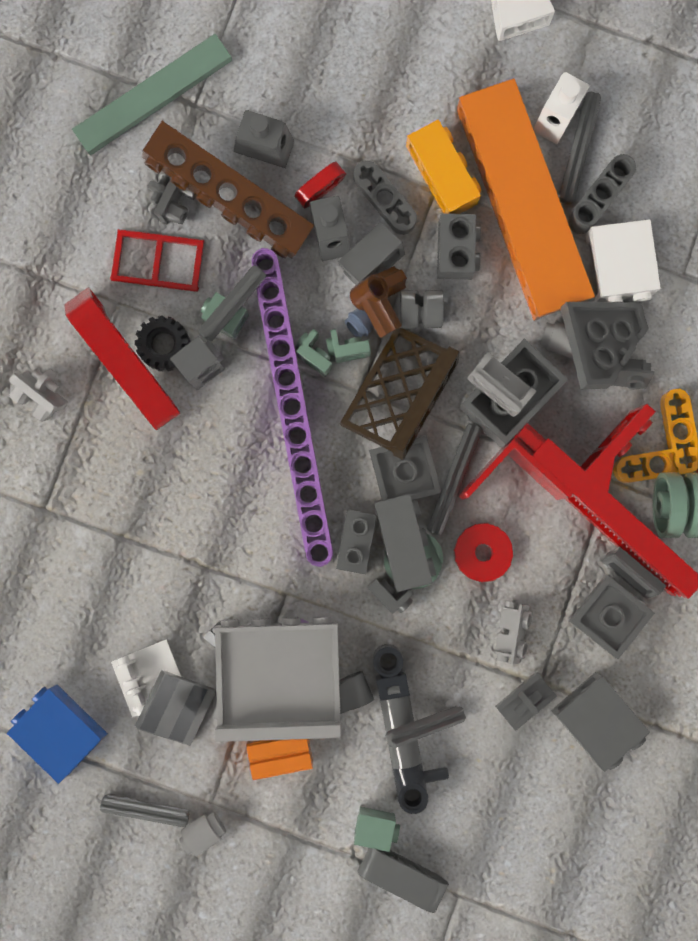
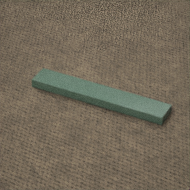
M213 34L72 128V130L91 156L232 61V57L218 36Z

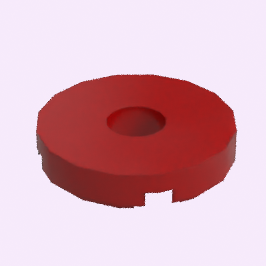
M488 523L474 524L464 529L457 538L453 549L454 561L460 572L469 579L479 582L494 581L503 576L509 569L513 559V547L508 535L498 526ZM481 544H486L491 549V556L486 561H480L475 555L476 548Z

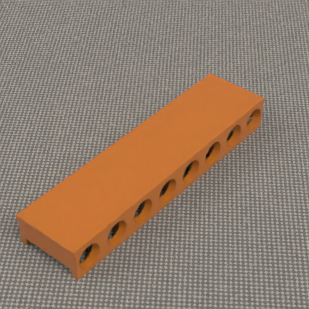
M515 78L459 97L457 112L533 321L561 311L560 307L566 302H589L592 298H595Z

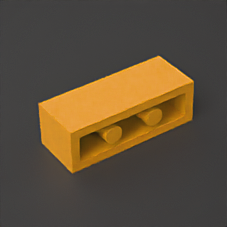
M438 119L407 135L406 147L442 213L461 214L478 204L481 196V187L475 177L471 178L467 172V162L463 154L456 152L452 144L453 137L450 130L446 126L443 128Z

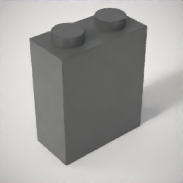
M596 672L551 710L604 772L619 766L623 761V756L631 749L636 750L646 741L645 737L650 733L605 678Z

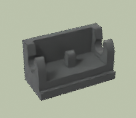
M379 222L338 261V264L344 269L343 273L357 285L369 276L391 268L405 255L403 242L385 225Z

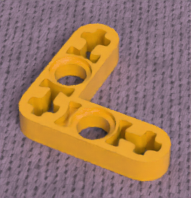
M682 389L670 390L660 400L668 450L631 455L618 459L613 466V473L618 481L631 483L656 479L659 473L653 472L649 466L650 460L653 457H659L664 462V469L660 473L679 472V474H686L698 469V437L691 399L686 391ZM673 395H675L677 400L681 399L682 404L677 406L678 415L684 413L685 418L671 420V416L677 415L675 406L669 405V400L673 399ZM677 423H682L687 427L688 434L683 440L674 436L673 428ZM689 442L690 447H686L684 450L686 457H691L692 462L688 463L686 467L685 464H680L679 458L684 457L683 448L677 449L676 445ZM626 462H628L629 466L642 464L643 470L631 472L630 478H628V474L622 473L621 468L625 467Z

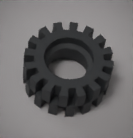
M163 315L158 316V319L151 317L149 318L150 322L147 324L143 322L140 325L142 330H137L136 332L138 337L135 340L136 352L141 357V360L152 369L162 372L163 370L173 371L172 368L176 366L170 358L191 342L188 332L172 317L168 316V318H165ZM161 333L170 334L174 339L173 349L164 355L155 353L152 347L154 338Z

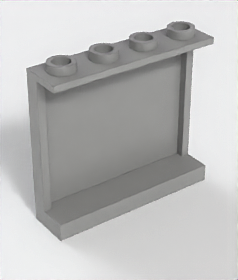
M328 616L313 617V622L301 623V618L299 617L282 618V623L270 624L269 618L251 619V624L239 625L238 619L221 620V625H216L213 628L216 648L217 692L215 742L341 738L338 622H331V617Z

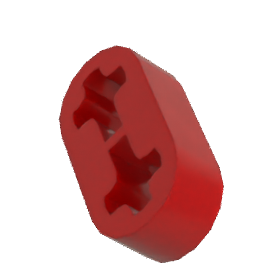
M332 162L302 185L294 197L304 209L308 208L311 201L321 199L345 178L346 172L337 162Z

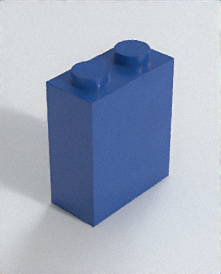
M55 685L49 689L43 687L32 698L35 704L28 711L22 709L11 720L14 726L6 734L59 784L108 733L61 687Z

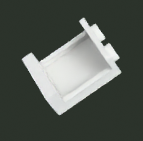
M651 220L590 228L585 237L587 246H592L598 288L595 301L623 302L622 299L633 298L634 302H642L652 299L651 295H654L661 287Z

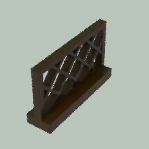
M400 327L394 330L343 416L340 425L392 451L393 456L404 461L457 367L460 351L450 346L448 349H445ZM400 336L410 341L413 349L397 354L394 345ZM427 351L439 355L435 363L426 366L422 365L419 356L420 353ZM415 355L419 368L403 372L399 360ZM395 361L399 373L383 378L380 371L382 365ZM421 374L424 382L420 388L409 391L405 378ZM401 379L405 392L388 396L385 384ZM381 385L385 398L368 402L366 396L368 389ZM416 395L415 399L412 402L411 396ZM407 398L410 406L408 411L394 415L391 402ZM362 399H364L365 404L360 405ZM387 404L391 417L374 421L370 408ZM367 409L371 423L358 426L350 422L354 413ZM402 420L398 427L397 421ZM393 422L396 432L391 441L380 437L376 427ZM373 428L374 433L368 431V429Z

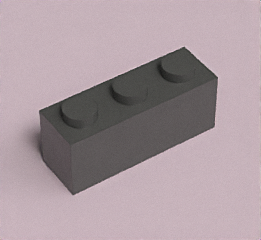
M408 494L374 503L396 591L400 592L432 584L431 576L436 575L432 557L426 558L424 547L429 546L425 529H419L416 517L421 516L418 500H412L411 495Z

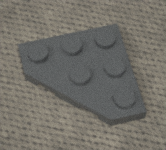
M566 302L560 308L581 390L607 389L614 384L621 368L628 362L636 349L637 343L649 329L642 303Z

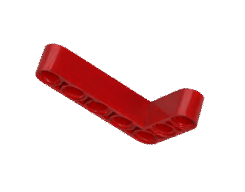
M89 287L64 304L65 315L155 430L160 429L180 414L179 409L107 317L104 306Z

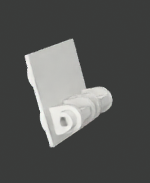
M167 639L111 662L132 718L140 716L161 670L181 677Z

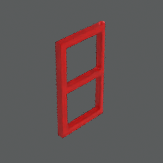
M118 229L110 280L198 292L204 240ZM124 237L157 241L152 279L119 276ZM164 242L197 246L192 285L158 281Z

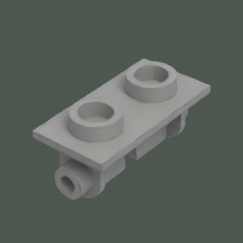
M506 601L505 607L502 606L499 627L509 629V635L498 633L494 654H497L496 660L508 662L509 657H511L510 664H520L521 659L525 658L527 652V642L524 641L526 629H529L531 626L532 612H529L530 605L519 604V609H517L518 603Z

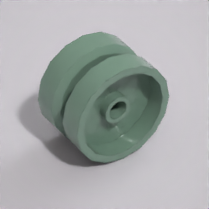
M679 472L659 473L656 478L652 508L654 526L660 538H679L682 533L687 538H698V473H686L683 478Z

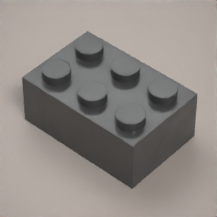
M525 338L501 362L528 386L536 390V393L519 414L514 417L511 416L479 388H476L459 406L500 447L507 445L568 381Z

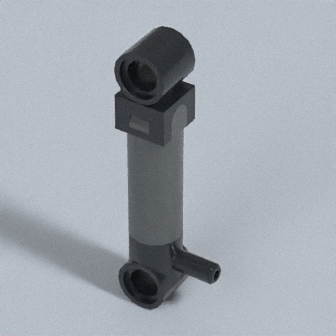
M381 645L373 654V665L380 674L376 676L385 731L387 733L389 730L414 722L407 676L405 671H401L403 667L401 652L394 645ZM385 653H392L396 656V662L390 668L383 667L379 662L381 656ZM418 740L397 748L389 747L400 807L409 814L420 813L428 804L426 783L448 779V769L443 767L423 771ZM410 789L420 791L419 798L414 801L407 800L404 795Z

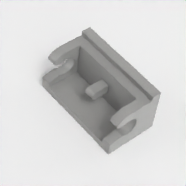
M489 352L467 378L513 417L519 414L536 393L535 389L528 386Z

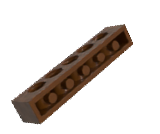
M163 120L142 150V158L146 160L144 163L148 168L158 174L162 171L170 176V181L176 187L183 191L189 189L197 195L196 199L208 208H211L213 205L222 212L221 216L233 225L241 224L247 229L246 233L258 242H261L263 239L272 246L271 250L284 259L287 256L292 259L314 227V224ZM178 153L183 156L185 162L176 166L169 162L168 157L171 154ZM197 171H205L209 175L210 180L206 183H199L193 175ZM230 188L234 192L235 198L230 201L221 198L219 190ZM247 205L256 206L259 209L260 216L256 218L247 216L244 207ZM274 221L281 223L284 227V233L281 235L272 233L269 224Z

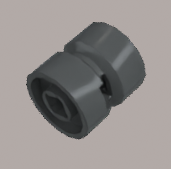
M418 290L400 291V323L402 324L400 328H417L419 324H423L425 328H442L444 310L442 290H425L423 294H419Z

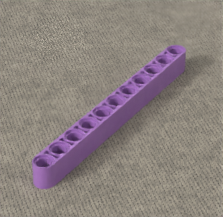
M261 248L253 254L252 266L258 267L259 263L265 259H269L274 263L269 270H263L266 278L256 290L307 560L314 566L322 567L331 561L333 547L281 270L276 254L268 248ZM270 287L278 289V296L274 299L265 298L263 294L266 289ZM273 316H281L284 318V323L281 327L273 328L269 326L270 319ZM279 344H286L290 347L289 353L284 357H278L274 354V349ZM285 372L295 375L294 383L289 386L279 383L280 376ZM289 401H297L301 404L300 411L297 414L289 415L285 412V405ZM296 429L306 432V439L301 444H294L290 441L291 432ZM300 458H308L312 463L311 469L305 474L299 473L295 469V464ZM307 486L314 487L317 491V497L311 503H306L301 499V491ZM312 515L319 516L323 521V526L318 532H311L306 527V521ZM317 544L324 545L328 550V557L324 561H316L311 555L312 548Z

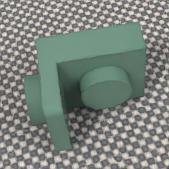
M313 329L310 334L305 332L296 344L298 348L296 351L297 357L326 377L332 369V363L329 361L331 357L318 347L315 350L312 349V346L319 338V332Z
M336 329L330 330L331 338L326 339L329 356L335 355L336 363L370 357L369 340L362 341L360 337L347 339L344 341V345H339Z

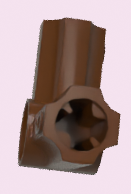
M395 266L369 276L355 285L350 291V299L353 305L359 310H365L380 338L402 326L387 299L406 288L407 277L402 269L399 270Z

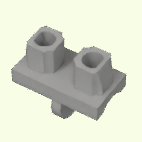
M35 369L32 373L29 370L24 371L20 375L14 373L9 380L14 384L9 397L21 405L26 404L30 398L34 400L36 405L31 413L41 422L49 420L55 412L65 409L69 403L57 393L60 386L54 383L57 374L52 369L44 373L38 369Z

